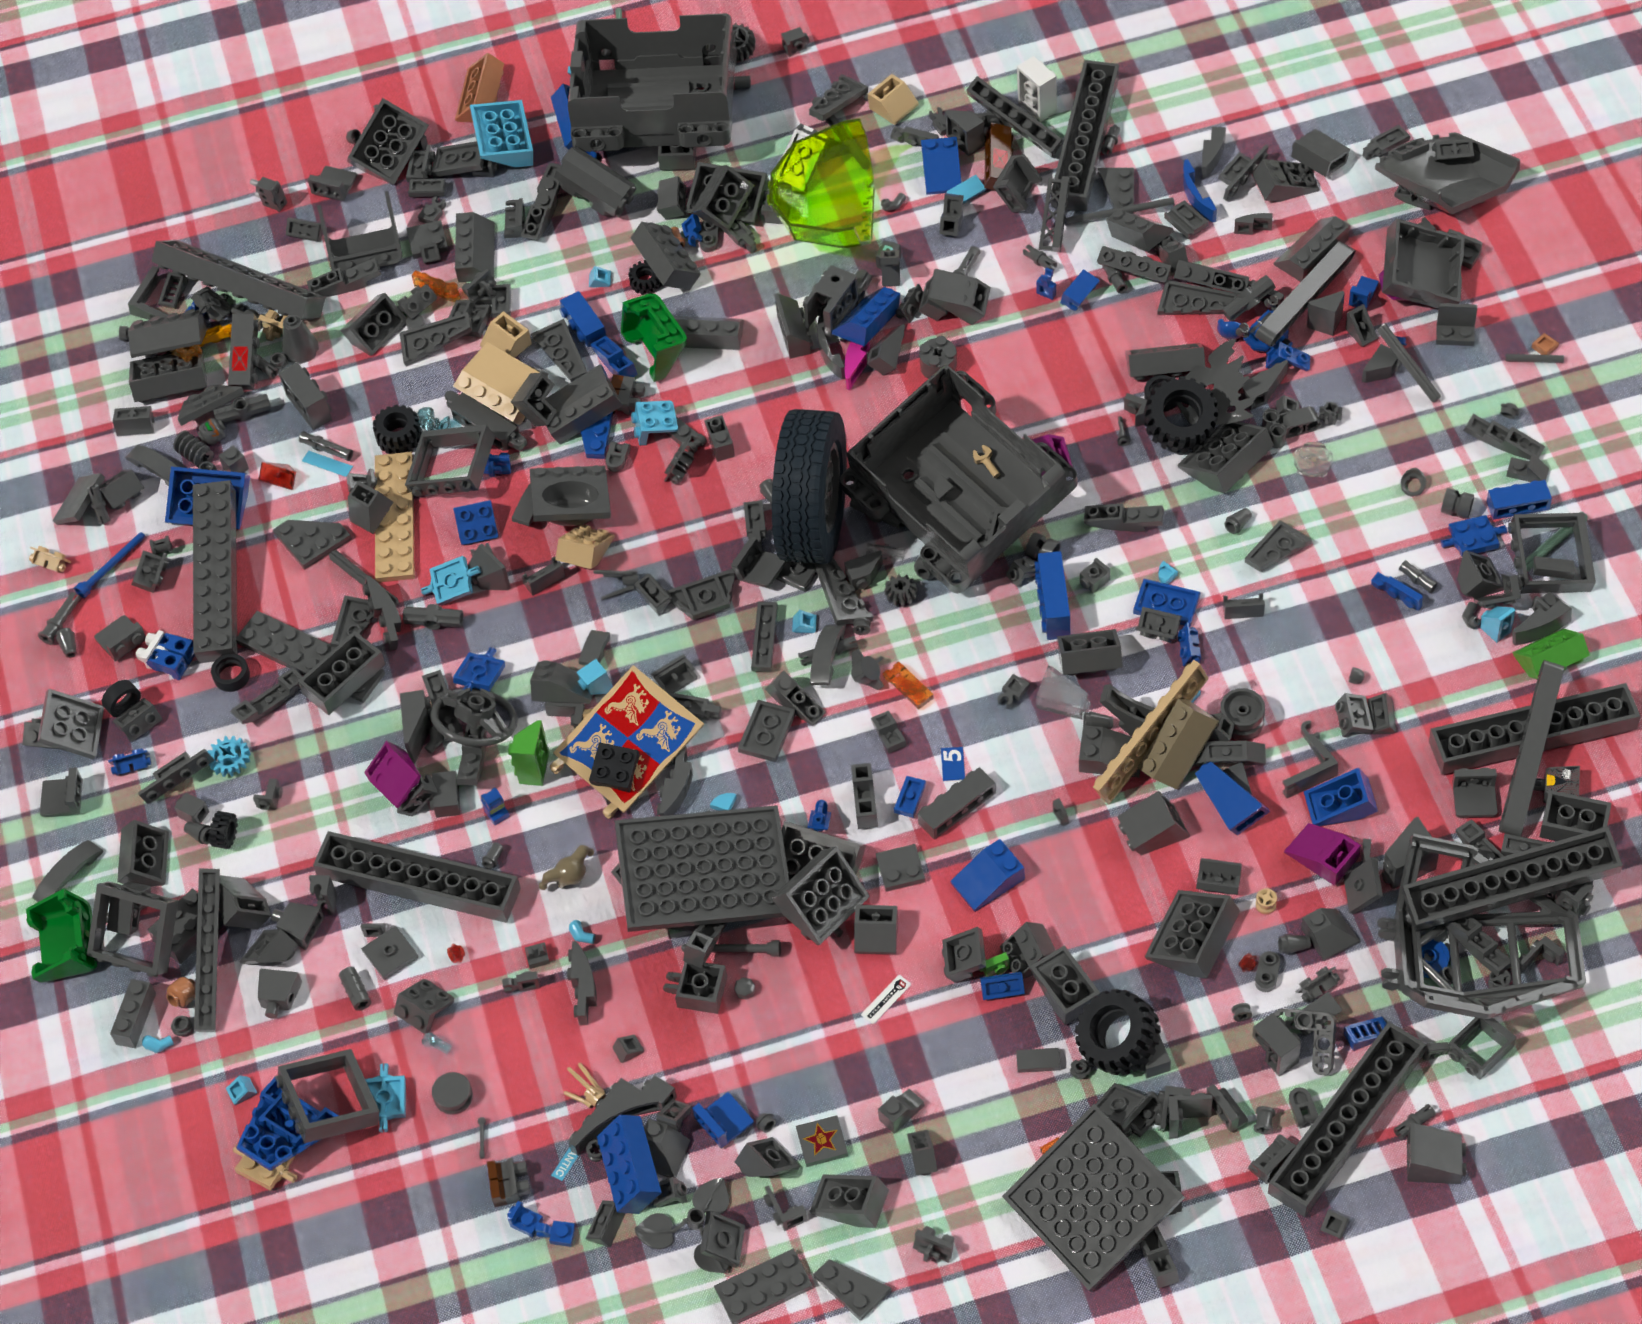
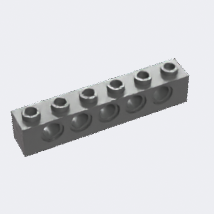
M976 76L966 89L968 96L1050 157H1053L1063 144L1062 138L980 77Z

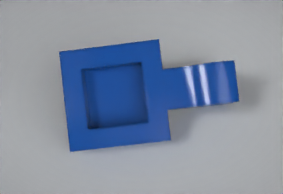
M1046 268L1045 275L1042 274L1036 281V293L1053 300L1056 296V283L1051 281L1053 270Z
M553 1221L552 1226L537 1222L535 1232H537L536 1236L550 1238V1244L571 1247L576 1226L575 1223Z

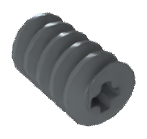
M187 430L180 432L175 438L174 450L192 464H195L196 467L199 468V465L203 462L212 461L214 452L210 451V447L198 438H195Z

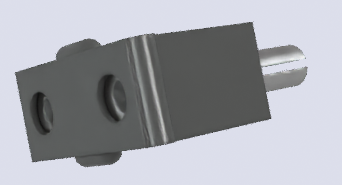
M262 177L260 181L250 180V184L256 186L255 197L260 198L264 206L280 212L287 204L284 191L278 181Z

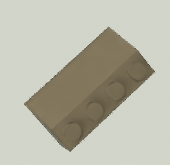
M1178 699L1137 768L1152 779L1178 790L1219 721L1188 699Z

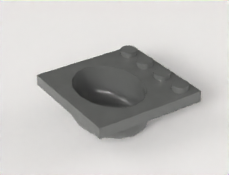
M605 466L530 469L534 522L549 521L560 526H578L591 522L594 519L611 518Z

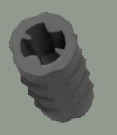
M355 967L343 969L339 973V978L346 990L345 992L349 996V1000L356 1011L364 1010L370 1006L371 1000L364 987L365 985H363L360 979L361 977L358 975Z

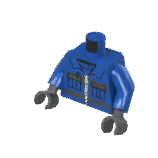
M1276 295L1270 296L1272 303L1268 298L1264 302L1266 307L1272 309L1271 311L1267 310L1250 328L1247 323H1241L1239 328L1236 329V335L1244 336L1245 343L1253 351L1267 353L1278 342L1291 347L1293 345V342L1288 339L1289 329L1272 347L1255 338L1258 328L1277 308L1278 298Z

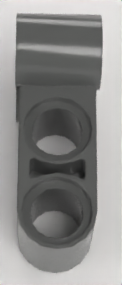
M1311 406L1281 414L1275 409H1267L1263 412L1261 427L1267 428L1274 444L1273 448H1281L1285 445L1286 438L1313 432L1321 426V421L1314 407Z

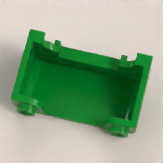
M650 293L623 302L622 336L630 343L643 341L654 357V365L649 369L650 377L654 382L666 378L686 345L687 336L661 298L656 294Z
M63 888L26 908L27 924L39 931L42 963L38 962L32 966V979L44 983L88 973L97 968L95 958L87 956L92 910L90 904L84 898Z

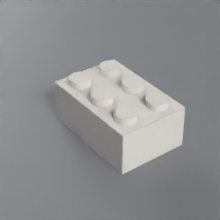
M1032 56L1017 66L1018 104L1041 123L1057 113V76L1042 61Z

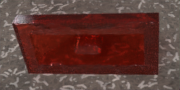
M262 462L258 480L293 490L296 471L289 464Z

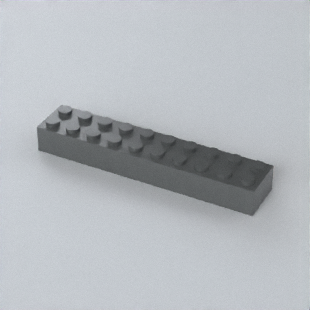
M1084 60L1054 178L1070 177L1071 183L1067 209L1087 212L1101 148L1119 81V64ZM1053 184L1052 192L1055 195L1060 192L1061 184ZM1056 200L1051 202V207L1058 208V202Z
M178 240L156 241L151 262L158 264L159 268L172 269L173 273L178 275L185 274L190 280L203 281V285L216 286L217 290L222 292L229 291L234 297H244L250 303L263 304V308L276 309L281 315H297L302 321L304 319L313 320V318L321 317L326 298L323 295Z
M230 480L193 485V653L199 663L214 662L225 654L238 655L236 640V491Z
M1627 683L1556 699L1543 751L1638 729L1641 715ZM1530 705L1431 728L1429 744L1441 774L1453 773L1454 770L1461 768L1470 769L1517 758Z
M1608 826L1403 885L1402 894L1416 932L1621 873L1623 865Z
M330 831L327 832L313 864L317 875H330L332 881L504 923L508 922L521 889L518 877Z
M1389 1021L1271 1179L1268 1194L1303 1217H1306L1422 1059L1426 1044Z

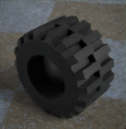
M396 404L394 407L388 406L386 407L387 409H382L380 414H376V420H373V431L377 444L382 451L385 450L387 454L404 453L407 451L411 452L413 451L412 448L418 446L422 428L417 413L411 407L406 408V405L398 406ZM397 428H403L400 431L392 432Z

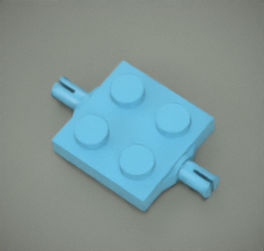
M460 556L430 568L431 584L421 588V593L425 596L433 592L437 605L442 606L472 594L471 577L480 574L481 569L479 566L469 569L466 557Z
M383 1063L380 1064V1076L365 1079L380 1111L379 1132L382 1133L383 1129L384 1132L388 1131V1120L406 1118L405 1075H388L389 1065L387 1063H384V1065Z

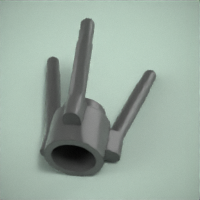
M637 570L593 571L594 574H603L604 577H622L623 585H627L625 588L602 596L601 600L634 590V584L638 581Z

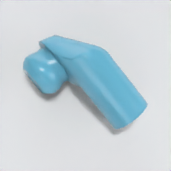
M574 920L569 924V932L575 941L594 944L595 934L584 932L581 926L582 923L579 920Z
M150 1035L142 1039L143 1047L155 1053H159L174 1045L170 1035L161 1040Z

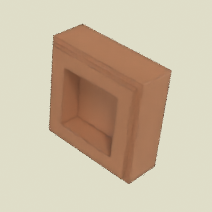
M1543 333L1532 343L1531 348L1541 355H1550L1558 348L1559 343Z

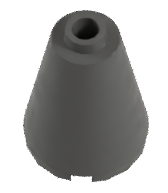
M289 315L283 321L282 352L289 362L295 361L299 364L309 362L316 356V352L319 350L318 341L299 316Z

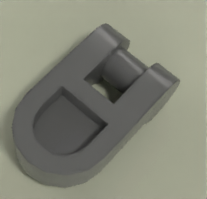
M611 441L605 459L608 470L617 472L623 469L627 456L630 454V444L624 443L621 445L618 442Z
M1301 1087L1293 1089L1289 1094V1105L1297 1128L1304 1127L1305 1124L1310 1122L1313 1124L1318 1114L1310 1093ZM1307 1109L1309 1114L1302 1115L1301 1111Z

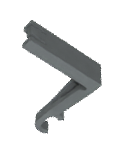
M151 267L128 302L131 315L148 320L156 316H160V318L168 316V314L145 304L162 279L161 276L157 275L159 272L158 267Z
M1311 721L1302 723L1301 734L1321 764L1283 780V785L1285 786L1283 794L1286 798L1292 797L1338 775V762L1320 742V733L1309 734L1306 730L1311 728Z

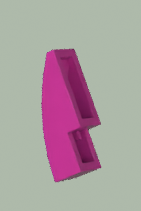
M850 341L844 368L847 390H851L867 366V352L870 349L869 342L862 346Z

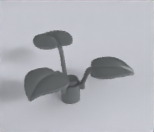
M724 1178L710 1180L695 1191L692 1198L695 1208L689 1210L687 1218H684L677 1227L672 1229L673 1223L671 1219L665 1214L656 1213L648 1216L635 1227L637 1237L651 1248L664 1249L673 1243L672 1233H676L687 1224L690 1229L699 1230L702 1239L705 1212L712 1210L718 1214H723L729 1206V1195ZM701 1244L695 1248L694 1260L698 1267L708 1272H726L729 1265L701 1254Z

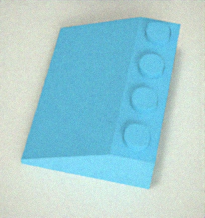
M522 100L470 105L480 159L512 167L533 166V147Z

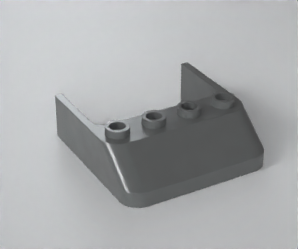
M384 191L392 224L390 228L336 240L329 238L322 205H317L332 270L340 268L342 271H345L373 258H376L379 267L396 264L402 259V250L389 191Z

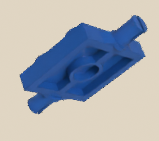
M1486 515L1449 523L1448 529L1452 538L1441 540V546L1445 548L1454 545L1459 550L1461 557L1466 550L1477 554L1498 549L1500 543L1496 535L1507 533L1506 525L1494 528Z
M489 647L486 654L469 652L453 676V683L464 685L463 690L471 688L472 691L474 688H481L490 692L505 668V661L493 657L496 653L494 647Z

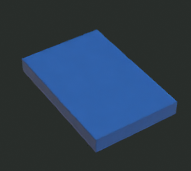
M1143 579L1133 614L1141 615L1142 607L1181 615L1180 625L1185 626L1186 623H1189L1190 627L1201 592Z

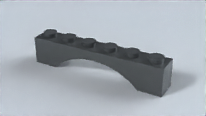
M728 922L704 924L694 930L686 944L683 961L702 969Z

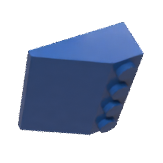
M171 467L165 523L193 525V485L230 480L236 491V529H240L248 498L250 476L240 472Z

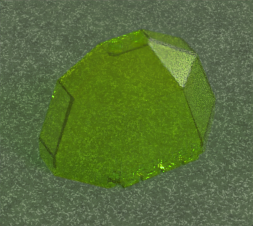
M861 119L839 122L793 142L771 172L770 181H768L769 195H767V203L769 206L771 205L773 211L794 240L843 249L871 244L873 239L872 227L875 188L871 185L874 184V174L867 134Z

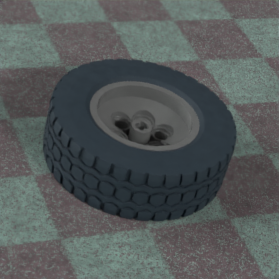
M793 409L788 411L782 423L775 455L772 484V531L776 554L780 560L827 564L832 561L840 538L846 495L842 489L840 477L847 470L845 427L841 415L837 412Z

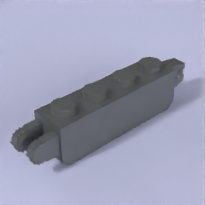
M452 390L445 393L446 404L451 409L453 420L464 427L487 424L495 435L493 445L506 451L512 447L521 451L527 445V439L519 433V427L514 422H509L499 413L493 412L489 407L484 404L482 405L463 392L460 395Z

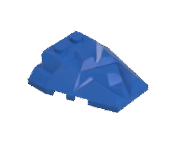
M274 1077L262 1090L259 1096V1104L257 1108L254 1107L253 1117L250 1123L246 1125L236 1148L271 1171L320 1140L304 1143L301 1134H297L295 1120H291L289 1116V1106L284 1104L282 1090L277 1088V1081ZM299 1098L309 1123L339 1116L326 1107L320 1112Z

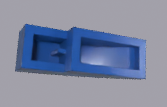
M607 336L590 344L594 352L612 374L629 377L638 375L634 363Z

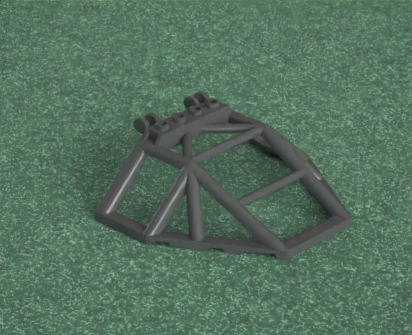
M1412 834L1409 840L1394 919L1383 917L1377 921L1378 927L1381 928L1378 930V936L1385 940L1394 939L1396 969L1384 968L1381 970V976L1385 978L1382 981V988L1391 991L1398 989V991H1402L1404 995L1424 1008L1487 1020L1584 987L1586 976L1578 915L1570 909L1568 911L1564 910L1543 895L1529 899L1542 908L1540 912L1475 914L1471 916L1483 926H1507L1513 985L1462 992L1458 940L1448 930L1453 978L1452 987L1422 958L1421 947L1447 930L1446 926L1440 924L1420 938V931L1415 932L1402 894L1403 885L1417 881L1423 851L1462 858L1461 869L1493 860V858L1487 859L1478 853L1479 849L1473 845ZM1563 924L1570 976L1522 984L1515 925ZM1423 971L1440 987L1425 985Z

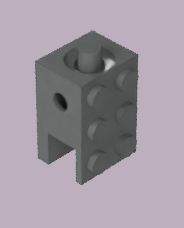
M830 265L827 271L823 272L820 281L813 286L812 292L803 301L805 327L809 328L816 317L821 316L824 317L825 335L833 336L832 330L847 316L858 300L856 274Z

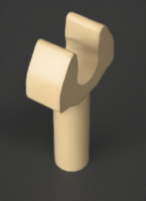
M982 445V450L985 453L983 456L978 455L977 451L973 450L975 463H984L994 478L999 477V471L990 460L992 450Z

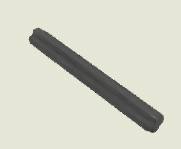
M1382 324L1377 329L1378 333L1431 402L1439 400L1441 397L1440 393L1387 324Z
M337 550L329 553L331 561L360 584H365L366 576H368L365 572ZM385 589L395 606L399 604L398 599Z

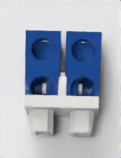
M160 630L156 634L148 633L145 637V643L148 645V648L140 647L135 654L138 660L144 662L146 668L170 674L177 680L181 679L188 668L187 664L189 665L195 656L193 653V640L164 633Z

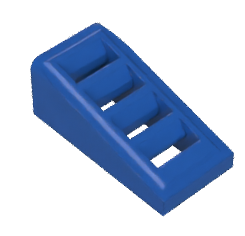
M1383 1017L1344 1027L1343 1034L1353 1051L1368 1046L1375 1041L1381 1033L1376 1025L1380 1024L1382 1029L1386 1026ZM1372 1027L1376 1034H1372L1369 1028ZM1365 1030L1368 1036H1364L1362 1031ZM1355 1033H1358L1360 1038H1357Z

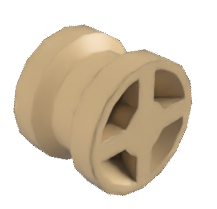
M1268 888L1261 889L1257 893L1255 906L1258 912L1267 915L1275 911L1277 905L1276 893Z

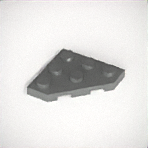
M287 520L273 529L274 535L304 570L352 539L351 535L340 523Z

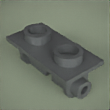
M920 284L908 290L907 295L903 299L905 303H901L896 309V317L900 319L906 317L908 323L911 322L920 307L923 295Z
M1325 966L1316 972V978L1313 980L1310 977L1299 983L1300 988L1295 992L1302 991L1301 997L1304 1002L1313 1001L1323 994L1319 988L1320 985L1326 992L1338 984L1340 977L1337 973L1333 974L1332 972L1336 967L1328 969Z

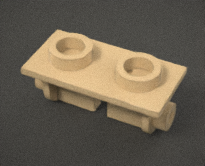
M30 546V549L34 550V553L29 557V561L32 564L45 568L47 561H49L46 568L60 573L65 571V562L71 563V561L65 559L66 555L55 551L54 554H51L49 549L38 546V549Z

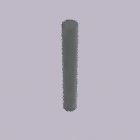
M1506 354L1505 360L1564 363V355Z

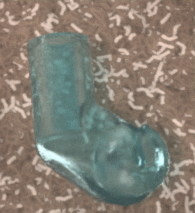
M426 1033L422 1039V1044L425 1047L432 1046L446 1055L452 1045L433 1033Z

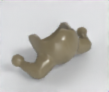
M579 845L571 856L560 859L555 868L543 874L539 888L541 890L547 889L549 882H557L561 889L566 885L580 883L586 872L584 860L586 856L594 855L595 851L593 848Z

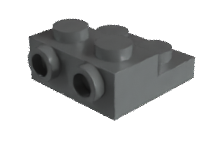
M976 927L942 940V955L945 962L944 974L954 983L973 977L972 972L986 967L981 928Z

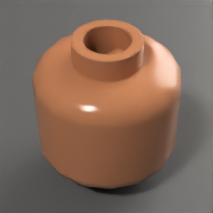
M180 977L169 985L166 994L169 1003L174 1007L184 1008L195 1000V981L186 977Z

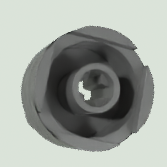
M938 336L920 345V370L926 378L929 379L944 364H947L954 371L956 370V347L946 337Z

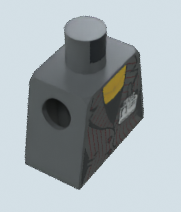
M1580 766L1546 768L1544 779L1536 778L1533 790L1543 791L1544 803L1547 802L1549 790L1579 796Z

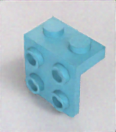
M672 401L636 402L635 411L631 413L632 423H635L634 436L638 438L639 445H647L649 433L677 432L678 424Z

